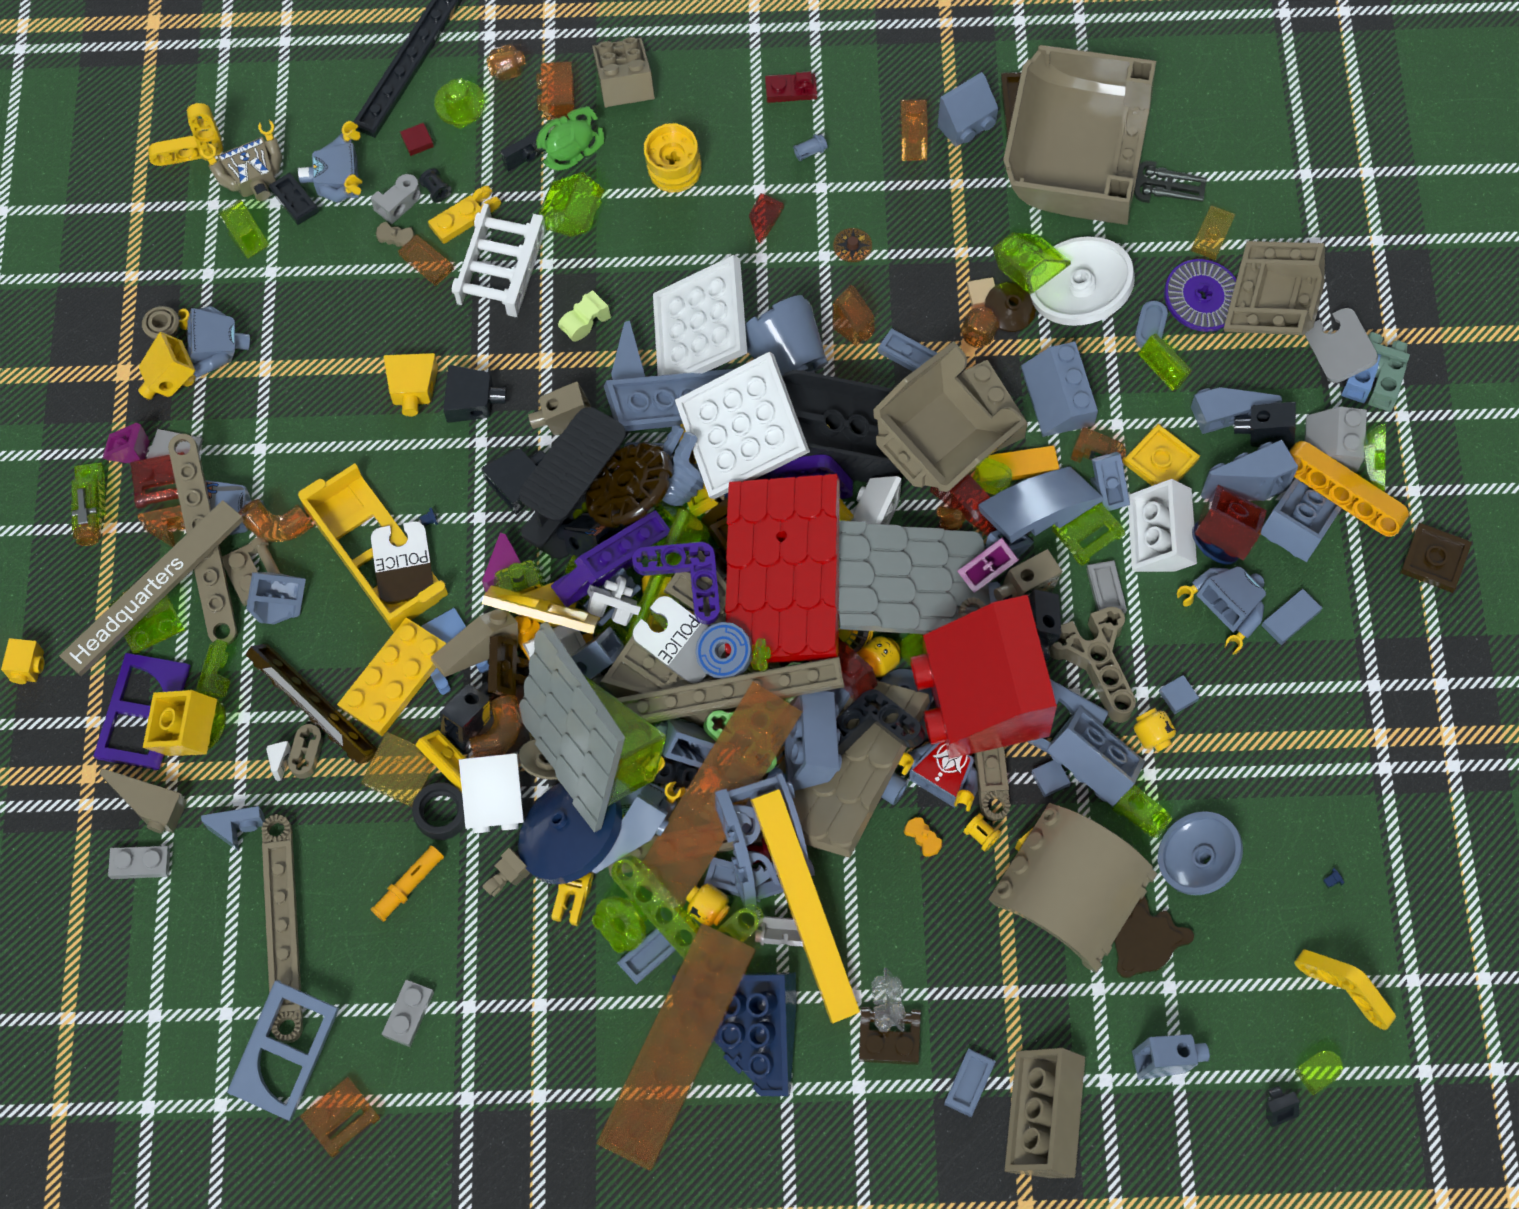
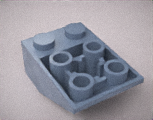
M1282 440L1273 444L1268 442L1251 454L1242 453L1233 462L1226 465L1220 463L1211 468L1201 497L1203 499L1265 501L1287 491L1298 469V465Z

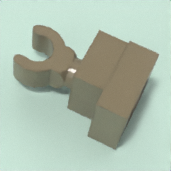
M510 848L501 855L502 859L495 865L500 872L482 886L493 897L503 889L507 881L517 886L530 874L526 869L527 866L520 859L519 854Z

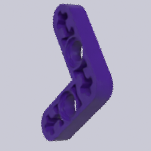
M820 454L799 457L757 478V480H770L774 478H798L801 476L837 474L840 480L839 498L847 499L853 495V480L828 455Z
M696 542L639 548L634 552L632 557L633 568L640 575L690 572L695 618L698 622L705 625L713 624L717 621L720 605L715 554L709 544ZM685 551H689V557L698 556V551H704V554L709 556L705 557V562H699V558L695 557L690 558V564H686ZM671 552H676L681 556L682 560L678 565L673 566L666 562L665 557ZM657 554H661L662 566L658 567L657 561L649 562L648 567H643L640 562L637 563V561L642 560L644 555L648 557V560H657ZM700 577L710 578L713 583L711 588L708 590L699 589L696 582ZM703 597H709L710 609H715V611H711L708 617L705 616L704 612H699V610L704 608Z

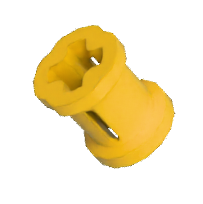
M979 813L970 821L963 833L966 835L970 834L982 845L981 849L986 852L999 839L1002 832L994 830L983 820L984 816Z

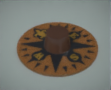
M849 228L837 234L833 242V248L840 259L847 262H859L870 254L872 241L866 232L856 228Z

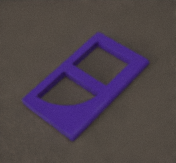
M125 653L93 757L103 761L160 770L164 754L149 750V754L145 755L108 748L118 714L149 718L151 706L122 701L132 668L149 673L160 683L163 692L184 691L191 665Z

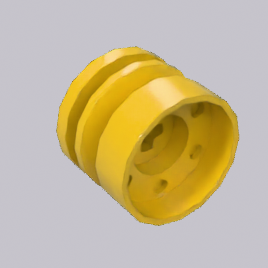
M674 123L659 126L647 136L644 143V155L653 184L660 190L670 193L682 192L691 188L698 181L701 174L699 148L693 132L686 126Z

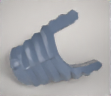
M678 425L672 427V431L667 435L663 449L671 458L673 475L668 480L670 487L662 501L673 506H680L691 502V499L697 496L698 490L704 487V481L698 464L689 463L691 451L698 438L693 433L685 432L679 442L684 429ZM679 442V446L676 448L675 455L673 457L671 454Z

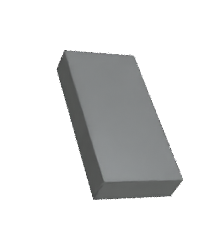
M1114 560L1087 565L1086 570L1097 611L1107 607H1117L1126 614L1127 608Z

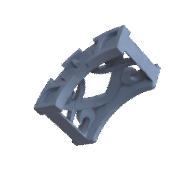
M782 773L776 774V777L727 791V789L715 792V809L722 824L727 843L733 842L735 857L731 859L735 875V886L745 910L755 907L757 900L784 891L776 875L773 861L770 862L766 856L759 852L747 850L746 846L752 844L757 839L761 830L752 803L751 806L733 805V802L749 797L753 799L759 794L780 789L811 877L815 875L812 862L808 859L801 824L792 799L795 798V792L791 782H786ZM750 818H753L752 831L747 834L743 833V824L748 823L751 826ZM756 860H761L766 868L763 870V867L759 865L757 869L752 870V864Z

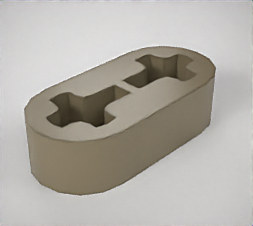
M306 724L298 729L288 759L290 771L299 779L308 778L314 773L323 745L322 733L313 724ZM310 733H313L316 739L310 740L308 748H306L307 743L303 737H309ZM305 755V761L307 762L308 766H303L302 769L299 770L297 765L295 764L301 763L303 756Z

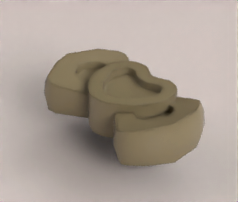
M383 222L377 227L376 237L380 243L386 242L389 245L394 244L397 247L402 246L406 249L414 242V232L411 228L401 230L399 227H391L387 222Z

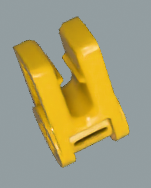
M589 872L575 881L559 884L551 916L553 921H562L564 912L567 910L568 898L570 895H575L572 910L569 911L570 924L579 926L586 899L592 887L593 873Z

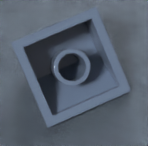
M982 72L940 97L938 128L955 147L962 143L970 142L978 133L991 129L997 121L998 106Z

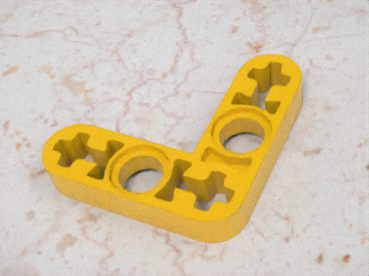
M202 103L189 106L187 108V116L193 136L151 144L148 147L151 164L165 166L202 159L199 155L200 148L204 155L211 156L212 151L208 147L210 141L216 149L215 156L221 154L223 151L222 138L210 107Z
M1303 950L1294 961L1296 967L1307 976L1345 989L1365 1017L1378 1028L1388 1030L1395 1020V1013L1370 979L1360 969L1309 950Z

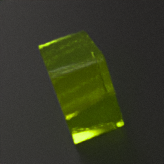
M987 458L977 466L972 477L971 486L996 495L1010 488L1012 471L1007 465Z
M1321 1051L1301 1064L1295 1070V1073L1312 1095H1316L1341 1075L1343 1065L1340 1057L1334 1052Z

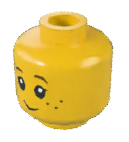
M875 637L863 646L859 652L861 669L868 675L871 674L877 678L884 677L900 663V648L889 637Z

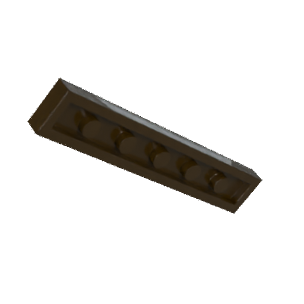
M268 643L250 646L245 655L253 662L254 667L263 671L271 679L272 684L281 689L295 706L300 707L309 716L312 723L321 727L328 734V738L338 744L352 761L362 764L374 761L380 751Z

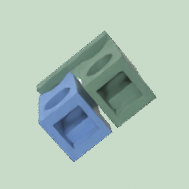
M1370 332L1368 337L1377 352L1378 362L1371 368L1348 378L1341 396L1365 403L1376 377L1377 379L1368 405L1391 412L1398 399L1410 354L1407 353V343L1397 340L1393 341L1391 348L1381 345L1383 337L1380 334Z

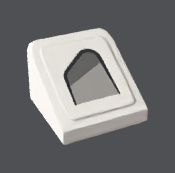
M288 741L269 745L266 748L271 772L277 781L282 780L291 752Z

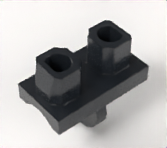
M648 751V754H647V759H648V758L651 756V754H652V753H650L649 751ZM661 754L665 760L664 767L656 775H654V768L652 766L642 773L641 778L644 780L666 785L676 781L675 787H684L690 790V787L694 785L697 769H695V766L666 758Z

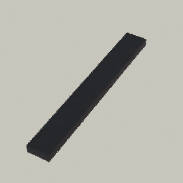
M463 0L430 1L353 121V123L358 125L357 131L376 138Z

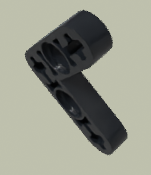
M876 689L864 692L836 719V728L845 734L843 737L840 733L838 754L840 755L844 754L874 723L907 748L920 745L925 738L924 729L919 721ZM870 703H878L881 709L878 711ZM892 713L898 714L896 721L885 723L888 715ZM850 720H860L855 728H846ZM904 725L909 731H915L913 735L906 734L903 730Z

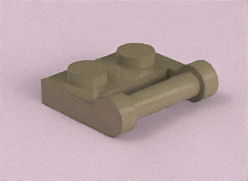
M259 536L253 539L250 544L222 557L223 565L243 606L247 605L252 572H258L251 556L258 553L267 572L281 574L268 550L269 543L264 536Z

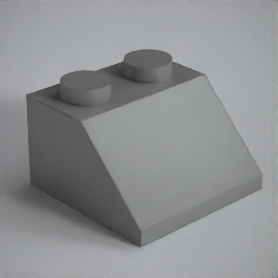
M1336 407L1307 415L1304 441L1318 448L1351 471L1358 472L1365 454L1367 410Z

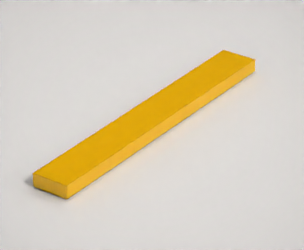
M780 789L750 799L830 1022L835 1023L860 1013Z

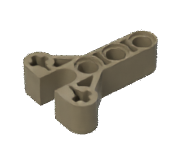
M1107 607L1090 614L1087 625L1094 640H1084L1080 636L1074 622L1071 621L1061 625V636L1057 640L1058 642L1049 648L1050 657L1053 659H1065L1086 670L1105 710L1108 711L1109 718L1114 722L1122 723L1131 717L1136 700L1112 652L1115 639L1121 634L1125 616L1117 607ZM1099 654L1104 660L1096 661L1091 655ZM1111 678L1116 684L1112 686L1107 685L1103 679ZM1122 702L1126 704L1128 709L1120 710L1115 706V703Z

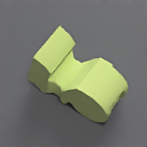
M592 290L583 296L581 302L574 305L573 310L567 312L560 319L558 327L572 341H579L590 333L595 317L601 322L611 318L609 307Z

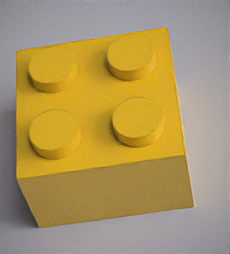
M193 690L153 693L143 748L167 756L207 754L217 699Z

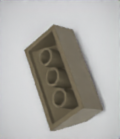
M1064 1048L1016 1051L1005 1161L1006 1172L1046 1178H1075L1085 1056Z

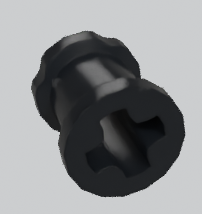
M428 169L421 174L419 183L429 191L433 202H442L451 194V186L448 183H444L438 169Z

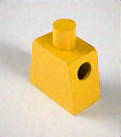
M159 332L139 365L144 383L138 391L144 398L149 400L156 393L171 397L195 372V368L181 340Z
M435 354L384 355L388 387L393 404L402 405L403 415L416 416L418 414V404H429L432 401L438 372Z

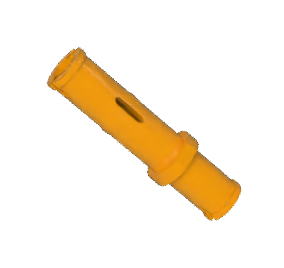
M430 845L409 870L394 885L391 884L387 888L388 892L371 908V911L380 920L385 922L386 918L400 903L404 904L408 900L407 896L443 860L444 856L435 847Z

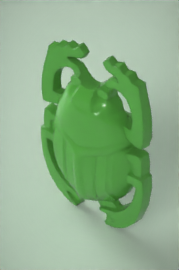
M589 106L569 112L567 115L570 120L568 121L566 116L556 118L540 130L536 144L538 149H545L548 153L546 160H544V164L548 168L557 171L568 169L583 159L582 151L584 156H589L604 144L603 129L599 127L597 129L598 134L591 129V117L593 120H597L598 117ZM584 114L587 119L585 121L577 120L576 116ZM555 125V127L550 131L547 140H545L547 133ZM595 136V143L591 147H588L590 141ZM555 159L560 161L570 160L569 163L565 164L556 163L554 161Z

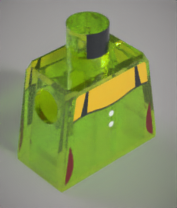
M527 560L522 563H513L508 568L497 571L494 576L493 586L524 594L547 584L543 573L535 562Z

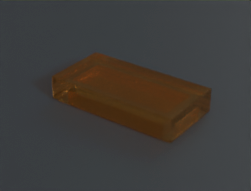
M415 235L398 251L400 257L435 286L454 270L453 264L418 235Z

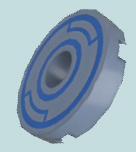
M720 622L713 624L702 632L697 641L695 651L697 662L705 673L715 679L739 676L746 671L752 661L751 639L745 630L733 623ZM723 644H729L731 646L730 655L724 659L719 658V647Z

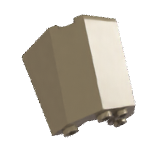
M954 341L905 377L873 409L874 419L878 421L879 434L876 436V442L882 452L913 486L921 488L923 486L937 487L939 491L944 492L950 491L1027 423L1015 409L1010 407L1002 408L992 417L962 384L957 376L965 369L967 358Z

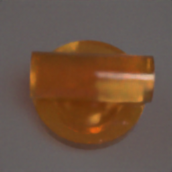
M940 506L937 509V515L941 517L939 526L944 530H958L966 520L965 514L959 509Z

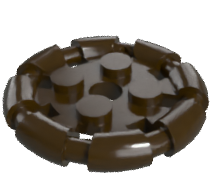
M640 442L637 446L630 444L617 450L602 469V472L599 473L590 485V490L586 492V508L589 515L594 518V521L604 527L618 528L620 524L629 526L649 515L647 511L654 505L658 506L670 487L668 480L673 475V466L668 453L664 452L663 448L657 444Z

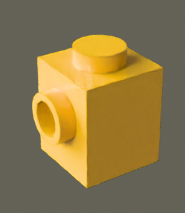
M9 638L1 670L13 683L26 684L27 681L37 682L39 673H42L44 669V650L37 641Z

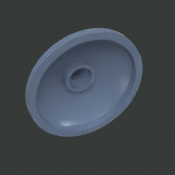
M1213 812L1189 814L1176 821L1163 836L1158 850L1160 872L1164 879L1179 892L1189 895H1204L1214 892L1227 884L1237 872L1243 855L1242 839L1237 828L1220 814ZM1211 858L1208 863L1204 864L1205 859Z

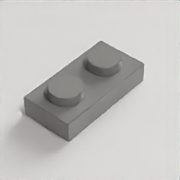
M168 846L110 848L108 876L111 879L169 877L170 848Z
M405 980L382 1032V1036L411 1047L434 991Z

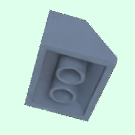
M1076 342L1049 347L1021 365L1042 437L1094 426L1098 410Z
M821 691L796 696L783 714L786 782H791L794 791L829 782L841 768L842 757L838 754L840 730L836 728L838 704L835 703L834 692Z
M1080 706L1054 737L1046 750L1055 762L1063 764L1079 782L1086 783L1094 790L1099 799L1108 802L1112 806L1135 784L1145 763L1144 759Z

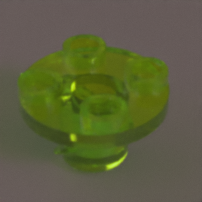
M461 78L453 79L442 86L434 100L438 116L444 122L454 125L456 128H464L467 124L474 122L482 115L486 108L485 97L481 88L475 83Z
M609 896L597 905L595 915L592 917V923L596 929L600 930L614 951L618 953L632 951L638 948L645 940L646 926L644 922L648 918V910L645 904L637 898Z

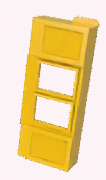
M355 463L325 482L323 479H318L298 493L307 514L393 632L396 631L405 618L409 620L416 618L448 595L444 582L442 580L439 581L432 572L434 584L420 592L418 596L410 601L394 604L384 603L379 596L378 586L372 588L358 569L374 558L372 548L352 560L339 543L338 539L372 517H375L381 527L390 526L392 534L390 543L392 545L400 547L408 541V538L363 479Z

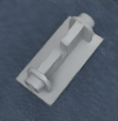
M757 916L755 942H761V945L765 943L803 947L793 918Z

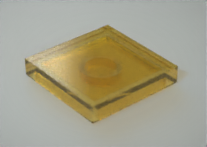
M386 732L361 784L413 807V801L419 791L423 789L434 764L415 744Z

